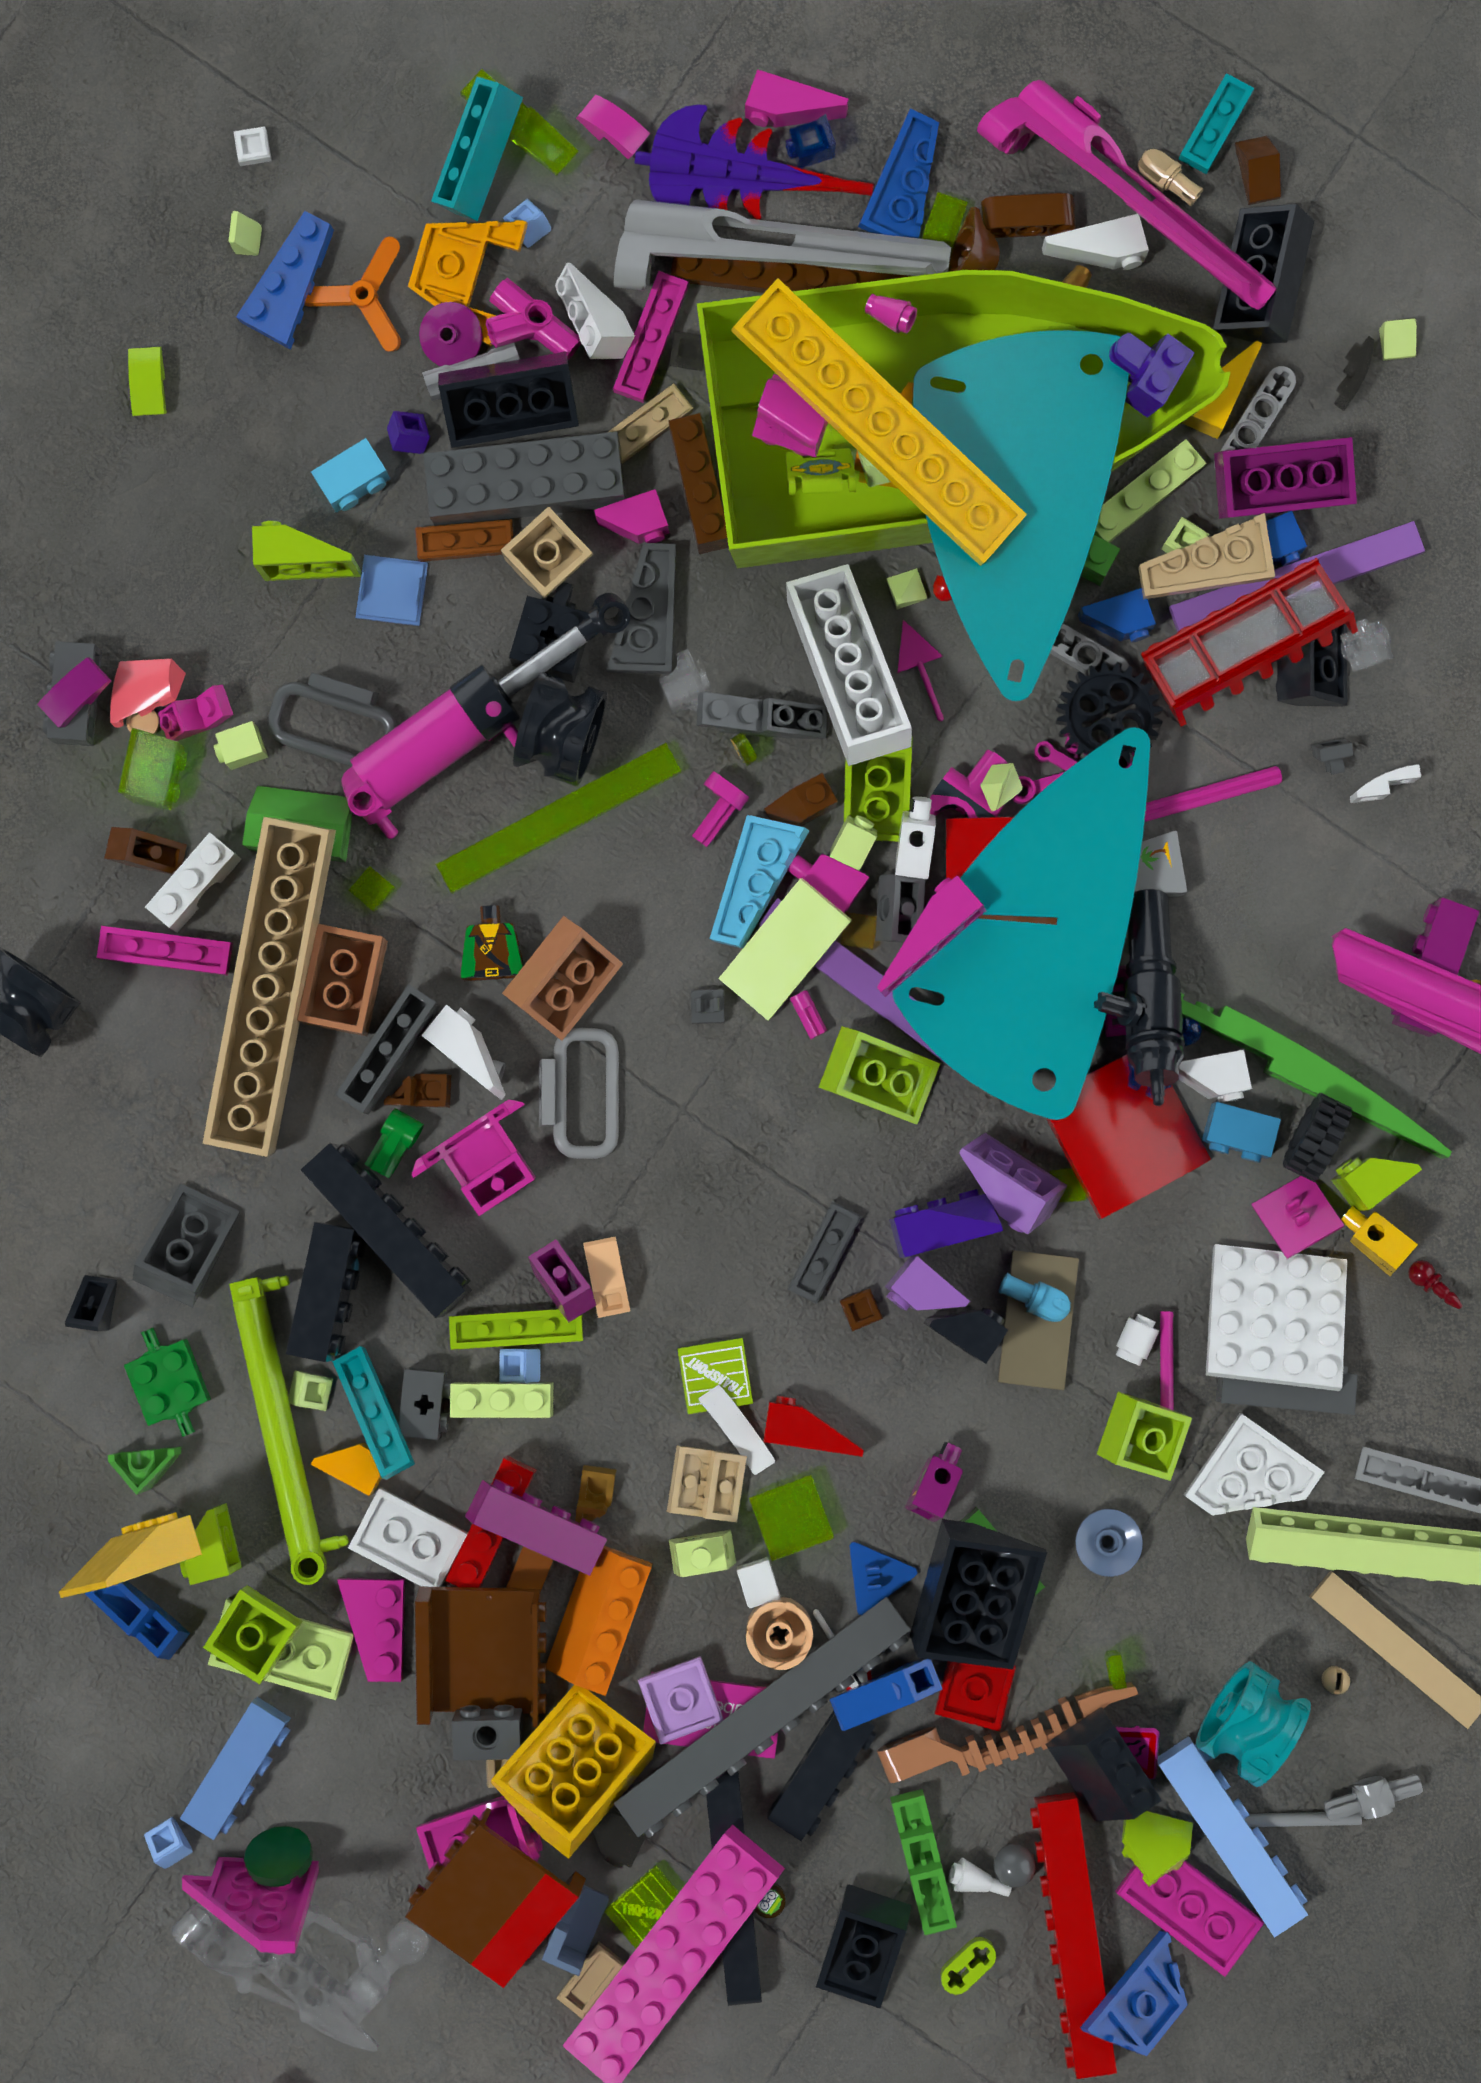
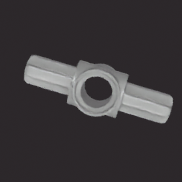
M1416 1774L1387 1782L1382 1776L1368 1777L1353 1784L1354 1787H1352V1793L1325 1801L1324 1810L1331 1821L1357 1813L1364 1817V1819L1383 1817L1393 1812L1396 1801L1421 1794L1423 1792L1422 1783Z

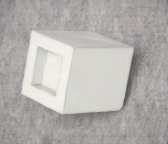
M769 1557L737 1566L738 1577L749 1608L780 1599V1592Z

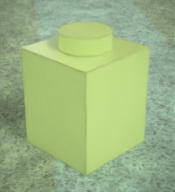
M253 721L215 734L218 744L214 745L216 756L220 763L225 762L231 770L268 758L259 728Z
M858 815L855 819L847 816L830 849V857L860 871L877 838V830L873 828L874 824Z

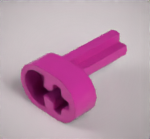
M714 771L703 785L720 798L692 835L693 838L706 847L710 845L734 810L741 811L750 798Z

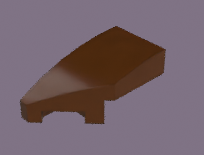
M415 1074L413 1077L408 1076L391 1096L388 1095L384 1099V1105L450 1108L452 1075Z

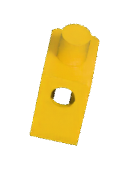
M1352 1206L1341 1219L1343 1224L1355 1233L1350 1242L1390 1277L1418 1245L1375 1211L1367 1218ZM1368 1231L1377 1232L1380 1240H1371L1368 1237Z

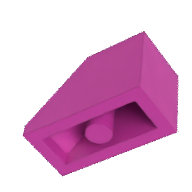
M656 489L594 510L598 525L638 544L643 542L657 543L665 538L664 535L669 534L668 523Z

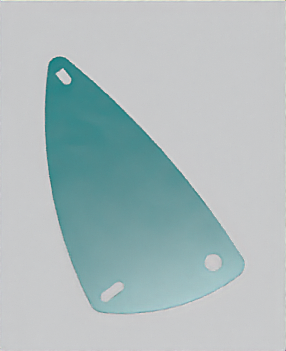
M1064 330L1027 332L1003 336L973 344L944 355L921 367L914 376L913 407L1027 514L981 566L926 515L936 556L961 621L998 689L1005 698L1011 701L1026 699L1034 689L1069 609L1097 527L1118 443L1129 377L1127 372L1109 359L1110 347L1120 338L1117 335ZM1095 354L1102 359L1103 368L1098 374L1088 375L1081 370L1080 361L1085 355ZM938 376L962 381L965 383L966 389L962 393L933 388L930 380ZM1016 659L1024 663L1020 683L1007 680L1011 663Z
M1136 727L1128 728L1102 744L1048 785L996 835L960 878L985 907L986 911L982 915L1056 917L1057 925L977 918L893 990L894 1002L907 1022L934 1053L953 1070L988 1094L1029 1113L1052 1120L1068 1117L1076 1107L1106 1017V1013L1094 1008V1002L1098 1000L1099 992L1112 995L1127 934L1143 839L1150 759V738L1144 730ZM1123 745L1136 747L1132 765L1129 768H1122L1119 765ZM914 987L938 992L943 994L944 1002L936 1006L912 1000L909 997V991ZM1041 1068L1050 1069L1056 1076V1083L1049 1091H1040L1033 1085V1075Z

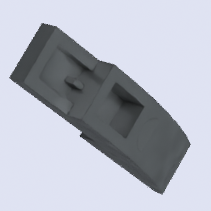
M705 691L698 693L696 726L721 729V732L751 736L795 739L826 738V706L773 698L760 700Z

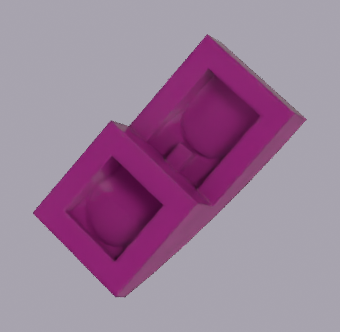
M87 657L55 684L37 705L58 728L66 727L85 704H92L111 680L90 657Z

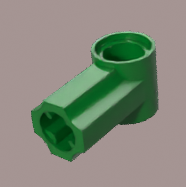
M394 1108L381 1129L382 1135L365 1165L390 1179L407 1149H411L417 1141L424 1124Z

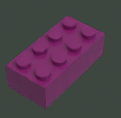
M1352 437L1214 453L1219 519L1357 504Z

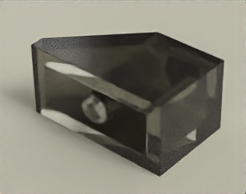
M615 1806L608 1811L593 1829L600 1853L606 1855L605 1860L618 1868H623L624 1865L631 1868L646 1835L637 1837Z

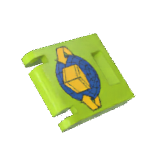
M851 448L819 450L816 457L809 455L801 456L794 451L785 452L789 495H796V482H802V493L843 491L842 480L846 479L848 480L849 492H856V475Z

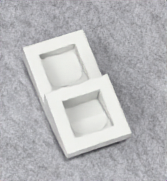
M1419 764L1395 769L1374 778L1350 796V803L1382 800L1390 794L1389 786L1414 783L1421 778Z

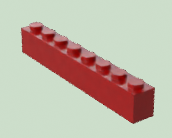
M1074 1792L1034 1797L1035 1807L1030 1808L1032 1828L1039 1829L1040 1841L1035 1842L1037 1862H1043L1045 1875L1039 1876L1042 1897L1048 1896L1050 1909L1044 1910L1047 1931H1053L1055 1944H1049L1052 1965H1058L1060 1978H1054L1057 2000L1063 1999L1065 2012L1059 2013L1062 2034L1068 2033L1069 2047H1064L1067 2069L1073 2068L1076 2079L1117 2074L1113 2043L1085 2033L1080 2028L1106 1997L1078 1798Z

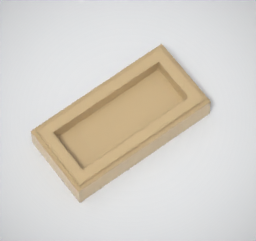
M598 1942L584 1960L580 1976L573 1974L557 1995V1999L583 2019L624 1966L625 1962L602 1943Z

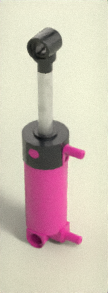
M614 593L599 595L595 599L592 609L587 611L589 617L499 681L495 676L492 677L485 666L481 664L451 685L449 690L351 758L352 767L343 774L341 779L350 810L355 815L362 816L369 825L376 823L386 837L392 839L398 834V830L387 815L392 812L391 807L481 743L486 740H492L501 732L505 734L515 748L518 730L513 723L520 719V716L513 707V701L510 697L539 677L542 672L549 670L599 633L605 636L608 633L623 631L630 622V612L623 600ZM611 607L618 608V613L615 617L611 619L604 618L607 609Z

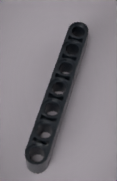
M726 1771L716 1779L720 1785L706 1795L712 1849L732 1824L745 1834L738 1771L732 1776ZM752 1912L722 1951L728 2006L762 2003Z

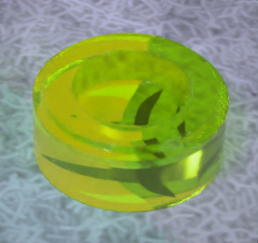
M743 733L730 738L735 750L746 766L757 761V755Z

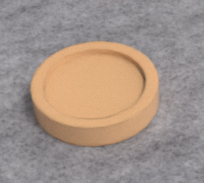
M154 710L143 717L138 713H134L127 717L126 725L130 733L135 737L147 739L157 733L160 727V719Z

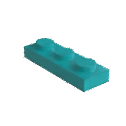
M1226 73L1178 160L1207 175L1252 95L1254 88Z

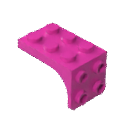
M504 1796L428 1821L416 1827L429 1870L436 1861L441 1864L446 1859L444 1853L455 1838L460 1841L465 1835L462 1831L473 1815L479 1818L487 1807L491 1809L485 1825L536 1862H538L540 1857V1851L543 1850L540 1835L536 1831L532 1832L530 1824Z

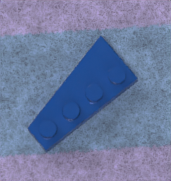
M304 211L237 314L236 318L242 324L291 350L295 340L292 336L296 325H300L304 315L302 310L307 295H311L315 285L313 278L317 268H321L334 232L332 226Z

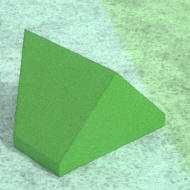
M181 1447L113 1453L108 1455V1462L133 1492L138 1495L151 1490L180 1456Z

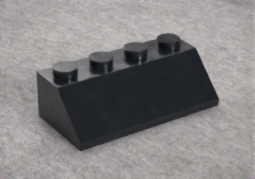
M1298 204L1240 208L1231 250L1272 282L1276 287V291L1264 307L1258 310L1250 307L1223 284L1213 330L1253 343L1255 341H1259L1262 344L1287 343L1315 221Z

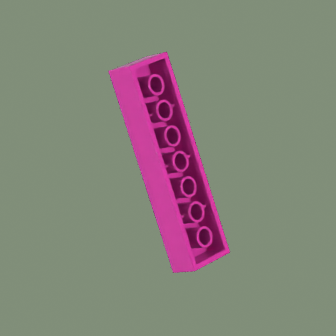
M732 1824L563 2044V2047L604 2083H622L785 1868Z

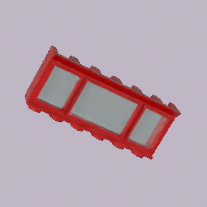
M1315 558L1309 562L1299 564L1293 571L1280 578L1270 580L1260 589L1239 597L1234 603L1225 608L1211 612L1206 618L1192 626L1180 629L1177 634L1168 639L1152 644L1146 651L1141 653L1147 671L1182 727L1187 724L1182 712L1183 710L1199 703L1203 711H1208L1214 707L1215 703L1212 695L1228 687L1233 695L1240 694L1244 690L1241 680L1244 677L1258 671L1262 679H1267L1274 673L1272 662L1287 655L1292 663H1297L1303 658L1301 647L1317 639L1322 647H1327L1333 642L1331 630L1345 623L1353 635L1358 632L1354 612L1349 609L1319 563L1318 558Z

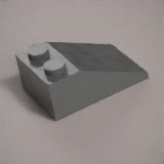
M180 1183L134 1264L133 1280L193 1308L211 1275L240 1211Z

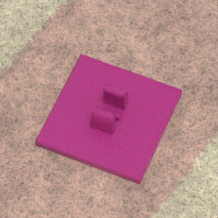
M1303 1176L1294 1179L1251 1204L1286 1259L1291 1258L1344 1227L1343 1222L1316 1182Z

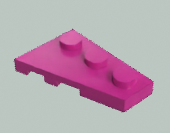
M337 1579L367 1681L402 1682L405 1579Z

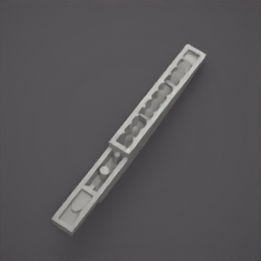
M1362 1446L1354 1479L1481 1514V1478Z

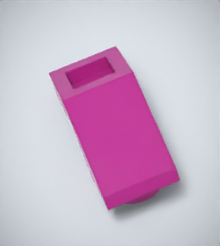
M223 685L211 686L194 699L174 701L158 713L160 725L168 743H174L215 728L234 715Z

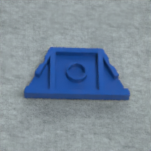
M1159 1931L1080 2027L1083 2032L1140 2055L1147 2056L1187 2007L1184 1989L1180 1985L1178 1965L1176 1962H1172L1168 1944L1172 1941L1168 1932Z

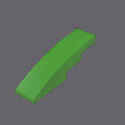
M923 1789L892 1796L890 1799L924 1935L956 1928L957 1924Z

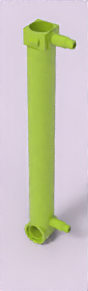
M287 1275L276 1276L263 1280L260 1277H255L229 1284L233 1308L290 1556L291 1573L298 1583L312 1585L318 1582L326 1572L327 1560L323 1553L347 1546L349 1541L346 1535L320 1540L265 1297V1292L289 1286V1277ZM302 1559H314L318 1565L317 1573L314 1575L304 1574L300 1566Z

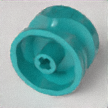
M1249 1661L1230 1677L1213 1701L1198 1731L1196 1747L1213 1759L1219 1754L1224 1753L1234 1755L1239 1760L1237 1766L1239 1777L1248 1780V1783L1259 1787L1265 1784L1279 1770L1294 1749L1308 1721L1311 1702L1307 1698L1283 1700L1278 1689L1280 1680Z

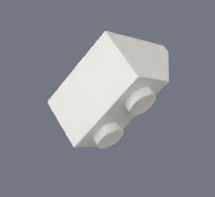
M1244 1050L1182 1061L1179 1065V1080L1207 1099L1218 1098L1220 1103L1231 1102L1244 1098L1243 1092L1252 1089Z

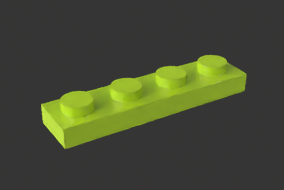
M559 1309L449 1316L451 1350L584 1341L582 1315L568 1323Z

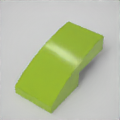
M162 347L129 348L128 370L132 416L166 414Z

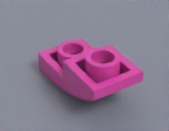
M595 95L576 117L599 141L605 137L627 159L633 156L650 135L633 117L598 95Z

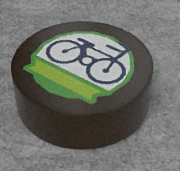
M774 1883L754 1910L759 1916L774 1918L782 1913L785 1908L786 1898L781 1886Z

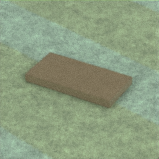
M1012 1250L1010 1275L1032 1285L1041 1281L1061 1290L1068 1296L1071 1308L1069 1314L1063 1320L1050 1322L1027 1312L1025 1303L1007 1296L1004 1327L1008 1329V1332L1002 1339L997 1382L1057 1390L1065 1389L1079 1258Z

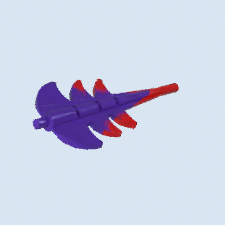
M706 105L686 106L670 114L661 123L656 132L652 152L636 151L635 164L650 166L649 186L654 201L690 205L694 191L702 189L708 208L727 210L731 192L733 190H740V197L744 208L756 220H761L760 200L763 190L844 192L871 196L873 193L874 183L841 179L767 160V146L772 136L771 128L758 133L748 144L745 153H739L736 148V136L743 124V120L740 117L721 125L712 135L708 144L702 143L699 130L701 121L708 110Z

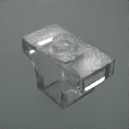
M686 649L676 654L677 666L674 671L659 679L660 687L672 715L683 710L697 712L698 693L707 692L706 690L711 689L705 671L698 672L689 649Z

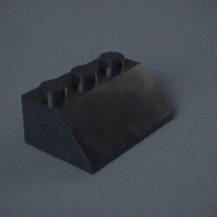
M1314 599L1289 602L1303 627L1336 610L1333 605ZM1277 607L1275 624L1277 641L1294 632ZM1345 623L1331 630L1333 642L1329 646L1322 647L1318 640L1315 639L1301 647L1303 658L1299 662L1292 663L1287 655L1276 660L1277 701L1294 706H1347V626Z
M982 1308L981 1311L970 1309L929 1317L923 1323L985 1364H987L1008 1332V1329L1002 1326L1005 1319L987 1308Z
M1102 1707L1045 1744L1095 1821L1135 1819L1162 1801Z

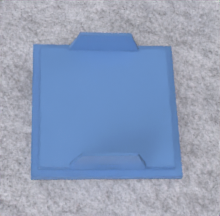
M364 555L355 618L420 626L428 563Z

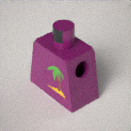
M944 1442L938 1457L931 1456L927 1459L904 1508L932 1522L943 1519L963 1473V1470L956 1466L963 1450L953 1444ZM936 1472L943 1475L944 1481L942 1484L935 1480Z

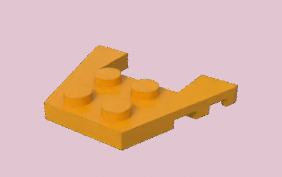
M514 220V222L486 221V223H426L408 287L433 306L444 302H456L471 309L480 321L483 333L482 341L489 346H493L488 336L486 320L496 315L470 308V302L487 244L490 243L520 252L528 223L523 220Z

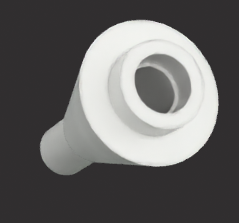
M961 1858L958 1863H953L949 1872V1883H952V1889L955 1892L990 1891L1007 1897L1011 1893V1887L1002 1884L998 1879L992 1878L990 1874L964 1858Z

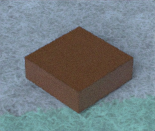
M870 1288L840 1300L852 1331L883 1319Z

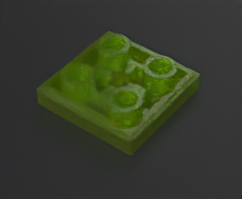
M811 1474L749 1497L772 1561L834 1538Z

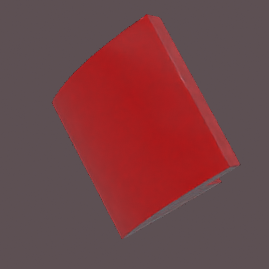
M1127 1055L1086 1076L1076 1107L1068 1117L1060 1120L1046 1118L1098 1219H1103L1211 1160L1172 1084L1164 1086V1103L1161 1106H1155L1151 1096V1087L1140 1085L1135 1081L1134 1068L1129 1064Z

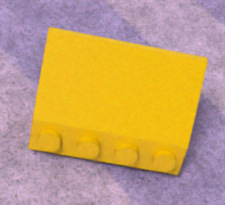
M177 1512L121 1528L122 1535L111 1538L59 1591L60 1598L104 1589L202 1555L191 1516L187 1515L178 1518Z
M574 1685L491 1779V1784L545 1841L569 1859L613 1807L614 1803L653 1759L656 1741L589 1690Z

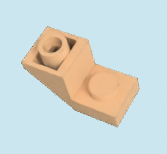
M616 1236L583 1243L598 1318L630 1312Z

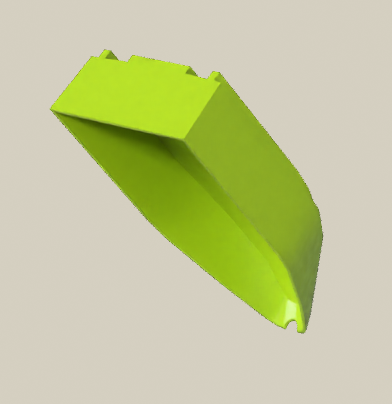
M959 270L792 291L899 393L902 392L908 382L914 383L916 372L924 365L961 348L1003 336L1027 332L1064 330L1097 332L1120 337L1131 333L1149 347H1152L1166 334H1170L1195 353L1165 404L1148 418L1125 402L1111 472L1216 400L1228 386L1230 372H1224L1220 366L1221 355L1227 346L1222 336L1206 324L1119 295L1015 271ZM871 294L910 301L911 306L917 308V315L911 330L907 334L904 332L897 334L869 314H866L865 306ZM762 295L697 303L728 546L737 569L933 543L924 512L898 488L880 485L869 487L867 483L859 482L860 471H855L856 492H849L848 480L846 479L842 480L843 491L802 493V482H796V495H789L785 452L793 450L777 444L768 445L761 439L752 436L757 420L758 406L767 380L772 379L773 374H777L731 331L733 326ZM1088 354L1081 359L1080 368L1088 375H1095L1102 370L1103 361L1098 355ZM938 376L930 380L933 388L956 393L964 392V389H966V385L962 381ZM828 423L819 450L851 448L855 465L857 449Z

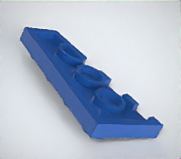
M910 108L859 222V228L869 233L919 239L939 122Z

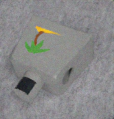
M1177 831L1142 841L1135 892L1144 889H1155L1166 893L1168 897H1181L1187 893Z

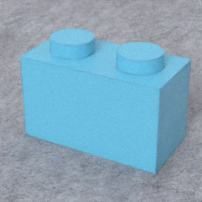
M366 438L311 471L335 512L341 509L342 511H347L358 504L359 498L367 493L374 494L379 492L386 486V482L390 480L387 470Z

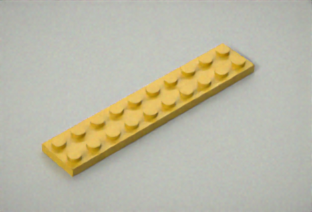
M779 278L775 280L731 329L746 346L980 566L986 562L1027 515Z

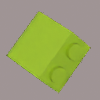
M1356 1157L1353 1160L1350 1158L1335 1169L1338 1175L1332 1178L1331 1181L1351 1207L1354 1206L1359 1211L1370 1210L1420 1172L1422 1168L1414 1163L1378 1158L1359 1159Z
M1118 1391L1097 1455L1115 1465L1171 1481L1192 1417Z
M227 1503L207 1510L195 1530L202 1555L180 1562L182 1575L184 1578H188L190 1585L228 1576L242 1568Z

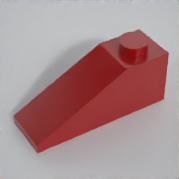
M777 1396L776 1401H769L763 1442L863 1457L864 1450L862 1447L802 1405H796V1398Z

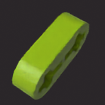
M974 1937L941 1968L940 1977L941 1983L947 1992L954 1995L966 1992L994 1965L996 1952L991 1941L984 1937ZM978 1947L980 1950L985 1947L988 1948L986 1951L987 1960L983 1961L978 1958L972 1964L969 1963L975 1957L974 1948ZM964 1967L967 1968L961 1974L963 1980L961 1984H958L956 1981L951 1984L948 1983L951 1970L958 1973Z

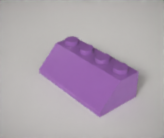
M918 1256L909 1257L885 1286L890 1291L886 1297L900 1309L906 1311L908 1308L929 1310L966 1307L970 1302Z

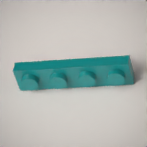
M359 1346L332 1361L381 1478L387 1480L415 1465L366 1348Z

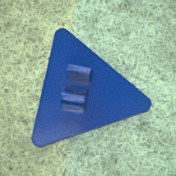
M851 1542L849 1545L857 1612L861 1616L885 1597H889L918 1573L915 1567L862 1544Z

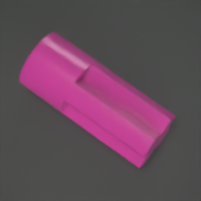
M807 990L790 998L810 1039H814L827 1031Z

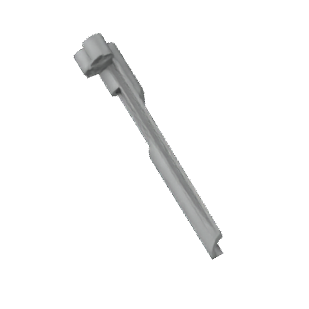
M636 199L633 200L628 208L624 233L619 241L614 269V287L644 291L645 287L650 285L651 267H654L655 256L798 263L875 273L919 276L948 272L951 247L943 241L747 219L735 212L724 209ZM713 225L796 235L791 246L725 239L717 235Z

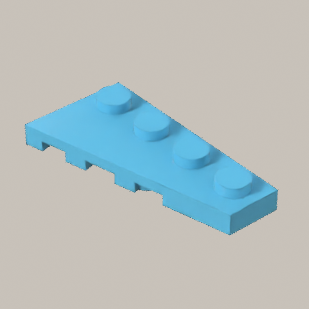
M751 815L746 816L710 935L712 941L744 948L809 833L808 829Z

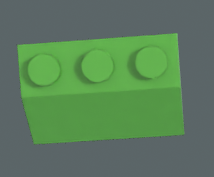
M257 786L247 811L242 845L249 851L257 852L263 817H273L336 830L330 861L346 863L353 812L348 806L346 797Z

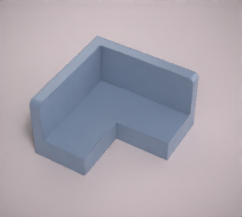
M584 1885L577 1901L553 1928L542 1960L580 1976L586 1953L605 1911L609 1896Z

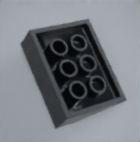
M942 1519L910 1632V1638L917 1657L1013 1669L1047 1556L1046 1549L975 1523Z

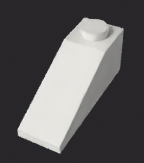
M1138 214L1047 236L1042 246L1043 255L1109 269L1123 267L1124 270L1140 266L1145 261L1149 251Z
M446 1005L422 1036L502 1100L505 1092L482 1033L472 1026L475 1019L461 1007L455 1012Z

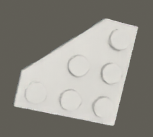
M1239 1413L1184 1493V1496L1213 1516L1225 1514L1226 1512L1248 1510L1253 1507L1260 1508L1271 1506L1272 1504L1306 1500L1324 1474V1471L1249 1418Z

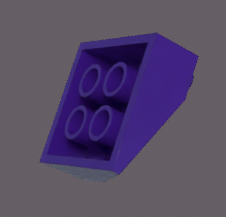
M978 1189L958 1194L960 1200L947 1204L946 1197L927 1202L928 1209L919 1211L918 1205L896 1210V1217L889 1219L900 1258L1001 1232L1003 1228L992 1203L986 1194L979 1195Z

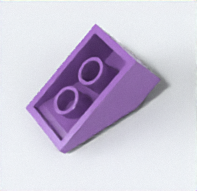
M987 1133L982 1134L962 1147L959 1152L999 1216L1008 1221V1225L1018 1232L1029 1234L1049 1219L1068 1186Z

